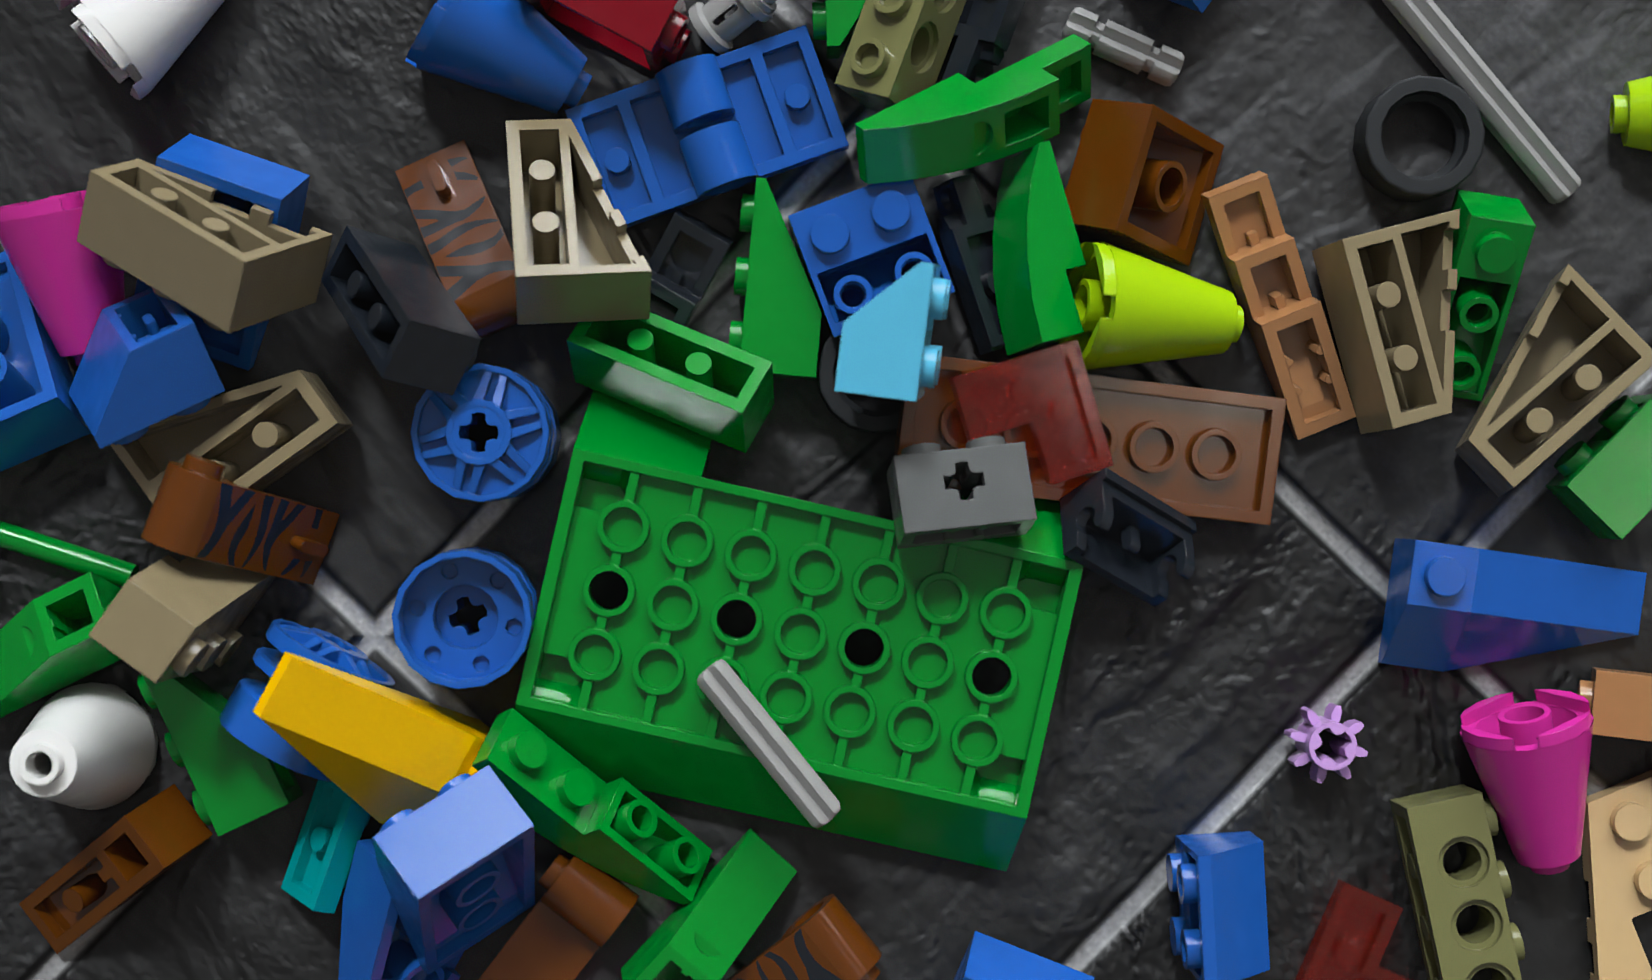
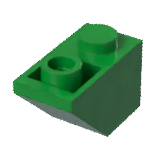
M1652 394L1632 396L1631 398L1628 395H1624L1612 403L1598 419V422L1603 427L1587 443L1579 441L1560 456L1554 465L1558 473L1546 485L1598 538L1622 540L1652 509Z

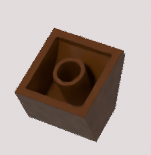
M1092 99L1086 123L1081 132L1080 143L1069 181L1064 190L1076 231L1097 241H1103L1178 265L1189 266L1206 210L1201 194L1212 190L1224 145L1154 104Z

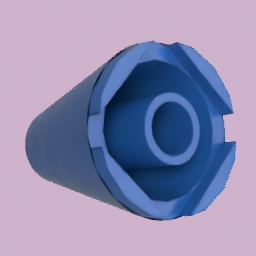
M437 0L405 59L406 62L416 67V69L553 113H557L563 103L571 108L575 107L592 79V75L582 70L588 58L527 0Z

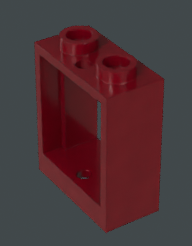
M527 0L541 14L654 74L664 69L667 62L674 64L680 61L693 34V31L687 29L689 17L684 0Z

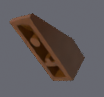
M173 784L123 816L26 897L19 905L54 951L59 954L210 838L213 833L203 823L177 786Z

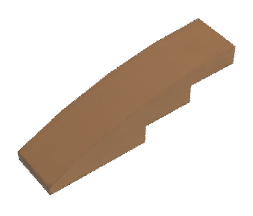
M1257 171L1202 193L1201 197L1239 305L1243 309L1245 321L1276 397L1287 399L1285 418L1293 437L1300 440L1355 418L1356 414L1321 301L1312 297L1294 237L1285 233L1268 175Z

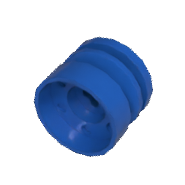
M482 363L473 364L472 368L464 373L453 396L427 389L415 407L410 431L415 459L429 480L453 497L477 502H496L521 497L541 484L557 461L562 437L557 410L542 388L512 370ZM485 415L488 425L498 427L497 439L487 440L485 451L481 452L480 442L469 439V429L480 426L482 416Z
M475 546L452 549L440 553L415 567L399 588L392 612L395 643L408 665L431 683L454 689L485 686L509 672L528 649L538 607L537 590L524 568L502 552ZM463 597H468L473 606L483 604L487 610V615L478 621L479 630H474L470 622L459 623L456 618V612L464 607Z
M283 619L273 620L265 634L267 640L278 650L261 647L257 648L253 655L254 663L270 678L286 651L391 689L396 684L391 675L372 662L364 652L349 642L324 630L308 628ZM250 678L239 680L219 716L221 725L232 736L270 760L300 774L321 781L332 782L253 712L269 682Z

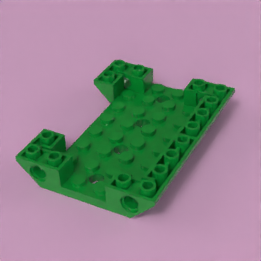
M593 390L572 452L515 710L604 782L609 783L623 777L640 790L814 828L697 685L699 674L715 661L722 659L733 669L839 800L841 806L839 813L824 826L814 829L1007 871L1027 820L1084 567L1063 555L1060 501L1034 498L1037 520L1026 535L897 549L893 520L705 478L713 444L712 439ZM961 489L960 500H967L972 491ZM613 571L625 579L628 586V596L620 607L606 609L598 605L593 599L591 592L592 583L601 572ZM731 600H741L753 608L756 615V624L749 634L743 637H731L722 631L718 623V613L725 603ZM858 629H870L881 637L883 650L876 662L867 666H860L848 659L845 654V642L852 632ZM994 657L1001 659L1005 662L1009 671V679L1006 686L995 694H984L978 691L972 680L975 666L985 658Z

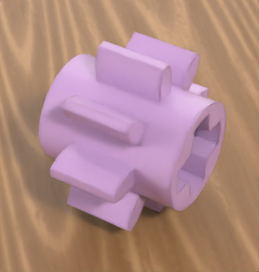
M1329 702L1325 708L1324 716H1318L1313 710L1305 706L1300 708L1304 721L1298 726L1297 730L1292 728L1284 730L1286 736L1295 740L1297 751L1292 753L1287 759L1289 763L1298 767L1312 762L1309 771L1310 779L1322 784L1326 778L1327 770L1335 771L1347 780L1350 779L1351 772L1348 765L1355 756L1366 757L1368 755V751L1357 746L1355 734L1362 730L1364 724L1356 719L1347 720L1342 724L1339 723L1342 710L1341 706ZM1323 730L1336 735L1329 741L1330 748L1332 749L1329 755L1315 750L1322 744L1319 733Z

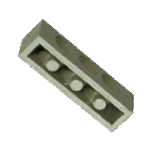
M865 0L834 84L867 109L878 112L935 85L967 0Z
M1464 784L1390 799L1427 979L1471 980L1479 970L1490 968L1492 980H1522L1518 961L1525 959V948L1517 925L1514 922H1510L1505 899L1511 897L1512 887L1504 863L1501 860H1496L1492 836L1498 835L1499 828L1495 809L1489 799L1483 798L1482 792ZM1463 842L1466 849V857L1463 864L1454 871L1446 872L1443 866V857L1446 850L1455 843ZM1477 905L1479 910L1477 924L1468 932L1458 933L1456 921L1460 912L1468 906Z

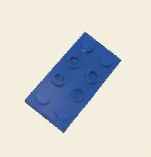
M806 25L719 56H715V54H702L681 60L660 70L654 79L565 110L567 118L573 121L602 176L604 191L614 210L619 208L627 223V228L756 182V177L768 178L849 148Z

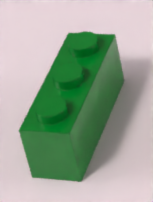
M651 312L650 319L578 322L567 339L575 382L743 453H746L775 404L773 364L771 361Z

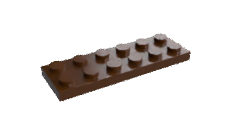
M942 356L938 385H935L934 388L925 387L924 396L917 402L901 400L894 456L901 455L903 448L920 443H937L940 445L941 451L966 448V443L976 438L1002 436L1005 438V444L1025 442L1034 498L1060 501V498L1106 467L1185 516L1270 525L1287 399ZM952 479L948 488L962 489L959 479Z

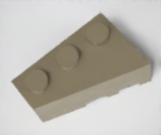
M571 119L506 121L517 325L650 319L652 271L643 255L639 256L627 234V223L619 208L614 210L602 187V176Z
M140 159L90 170L77 242L100 255L107 265L124 270L148 284L158 296L176 301L199 315L209 327L229 334L316 303L333 234L313 227L310 229L309 235L304 236L272 223L274 211L256 204L251 207L250 214L213 201L215 188Z
M1568 263L1550 281L1454 451L1497 497L1503 495L1518 485L1652 366V348Z

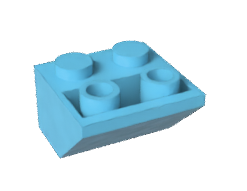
M920 262L843 322L834 391L917 402L924 396L925 387L934 388L935 385H938L943 346L931 345L934 319L946 320L951 291V280L940 278L941 265Z

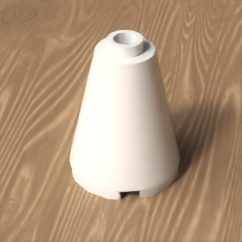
M54 0L60 11L69 4L72 5L73 9L71 11L78 20L70 26L119 84L129 76L136 82L132 85L130 95L137 100H141L152 91L225 1Z
M88 682L63 689L48 699L40 708L13 747L9 761L12 778L18 787L30 795L79 809L97 810L119 804L128 799L141 787L156 765L159 739L151 714L143 705L140 706L131 696L125 693L127 691L113 684Z

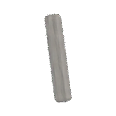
M720 659L701 672L697 678V685L811 826L819 828L832 820L841 810L839 800L728 663Z

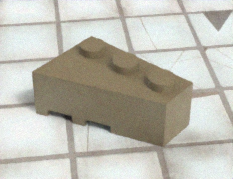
M1460 209L1341 239L1312 251L1361 434L1395 429L1452 413L1455 331L1449 330L1451 291L1457 290L1458 269H1452L1453 231L1459 229Z
M297 370L222 393L220 396L212 398L204 408L195 413L185 416L174 414L149 426L147 433L139 439L123 445L110 444V446L153 504L168 462L174 461L183 464L187 453L224 465L226 468L222 478L240 486L263 491L354 425L317 374Z
M168 554L127 580L88 635L154 683L179 676L186 677L196 671L204 672L214 663L221 667L234 654L244 638L237 630L276 577L189 556L178 562Z

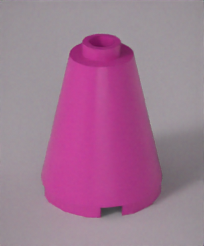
M86 190L49 196L48 198L30 202L24 201L0 206V243L59 356H74L75 364L79 366L101 310L125 300L124 270L107 265L100 255L77 242Z
M1534 689L1536 701L1514 703L1513 692L1499 694L1479 701L1462 712L1460 716L1462 724L1460 725V736L1488 799L1495 809L1497 819L1513 855L1519 864L1531 868L1534 873L1542 875L1561 873L1570 867V863L1576 861L1581 856L1594 722L1589 701L1586 697L1576 693L1554 689Z

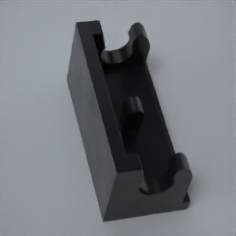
M1105 467L1059 499L1063 555L1154 607L1168 599L1169 582L1167 581V572L1174 562L1177 561L1176 571L1178 575L1187 580L1191 579L1195 569L1192 535L1197 532L1196 522Z

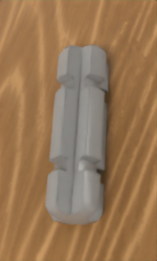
M1081 7L1074 8L1070 13L1062 31V39L1075 34L1091 43V47L1094 48L1092 54L1136 74L1141 70L1148 72L1147 79L1163 86H1171L1176 81L1184 64L1185 56L1182 52L1164 44L1160 49L1152 46L1154 43L1153 39L1110 20L1103 24L1097 21L1099 15Z

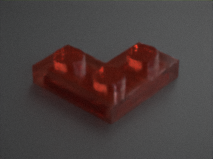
M1069 340L949 377L966 439L972 441L976 438L993 435L1029 423L1047 484L1053 485L1114 465L1078 340Z
M1338 879L1295 980H1412L1379 965L1403 908L1396 903Z

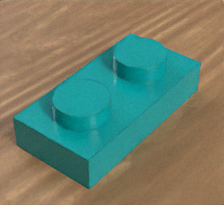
M321 780L317 782L281 889L312 911L334 914L342 890L346 887L357 840H360L371 815L333 782Z

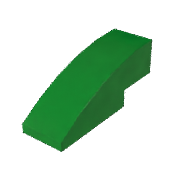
M1050 141L1040 142L1005 160L997 192L993 226V279L999 323L1006 353L1009 356L1044 347L1084 332L1067 272L1082 267L1086 263Z

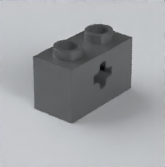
M985 436L968 441L966 448L941 451L940 445L937 443H920L903 448L901 455L893 456L888 468L887 480L897 549L1026 535L1037 520L1025 442L1005 444V438L1002 436ZM952 479H959L962 489H973L967 500H960L958 490L947 489Z

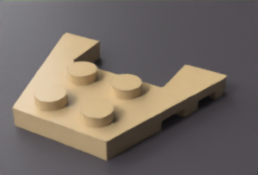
M1652 770L1591 794L1586 798L1582 858L1584 880L1589 884L1591 917L1586 918L1588 942L1592 943L1594 963V973H1590V980H1652V969L1632 922L1634 917L1652 910Z

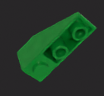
M756 177L755 194L743 193L740 232H750L751 241L749 258L737 257L734 295L745 296L743 321L731 320L729 345L771 361L773 364V377L816 381L822 312L767 179Z
M1456 189L1450 210L1460 209L1459 229L1453 231L1452 269H1458L1457 290L1451 291L1449 330L1455 331L1453 397L1482 401L1536 225L1520 199Z
M89 572L33 599L0 629V718L121 660V658L88 634L122 588Z
M190 673L186 677L179 676L159 683H154L143 674L138 675V687L144 700L153 710L159 709L169 731L165 733L164 738L171 758L180 768L186 767L196 788L192 792L195 810L204 824L207 826L213 825L218 837L279 809L304 795L291 769L252 750L232 736L221 725L219 716L228 700L194 674Z
M750 828L700 882L693 901L685 905L680 904L621 968L622 980H721L797 873L796 868Z

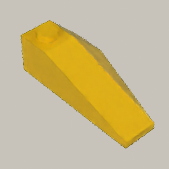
M286 651L253 710L260 719L382 824L403 810L412 809L415 811L435 799L441 788L453 778L466 773L472 776L478 772L472 764L490 730V727L479 719Z

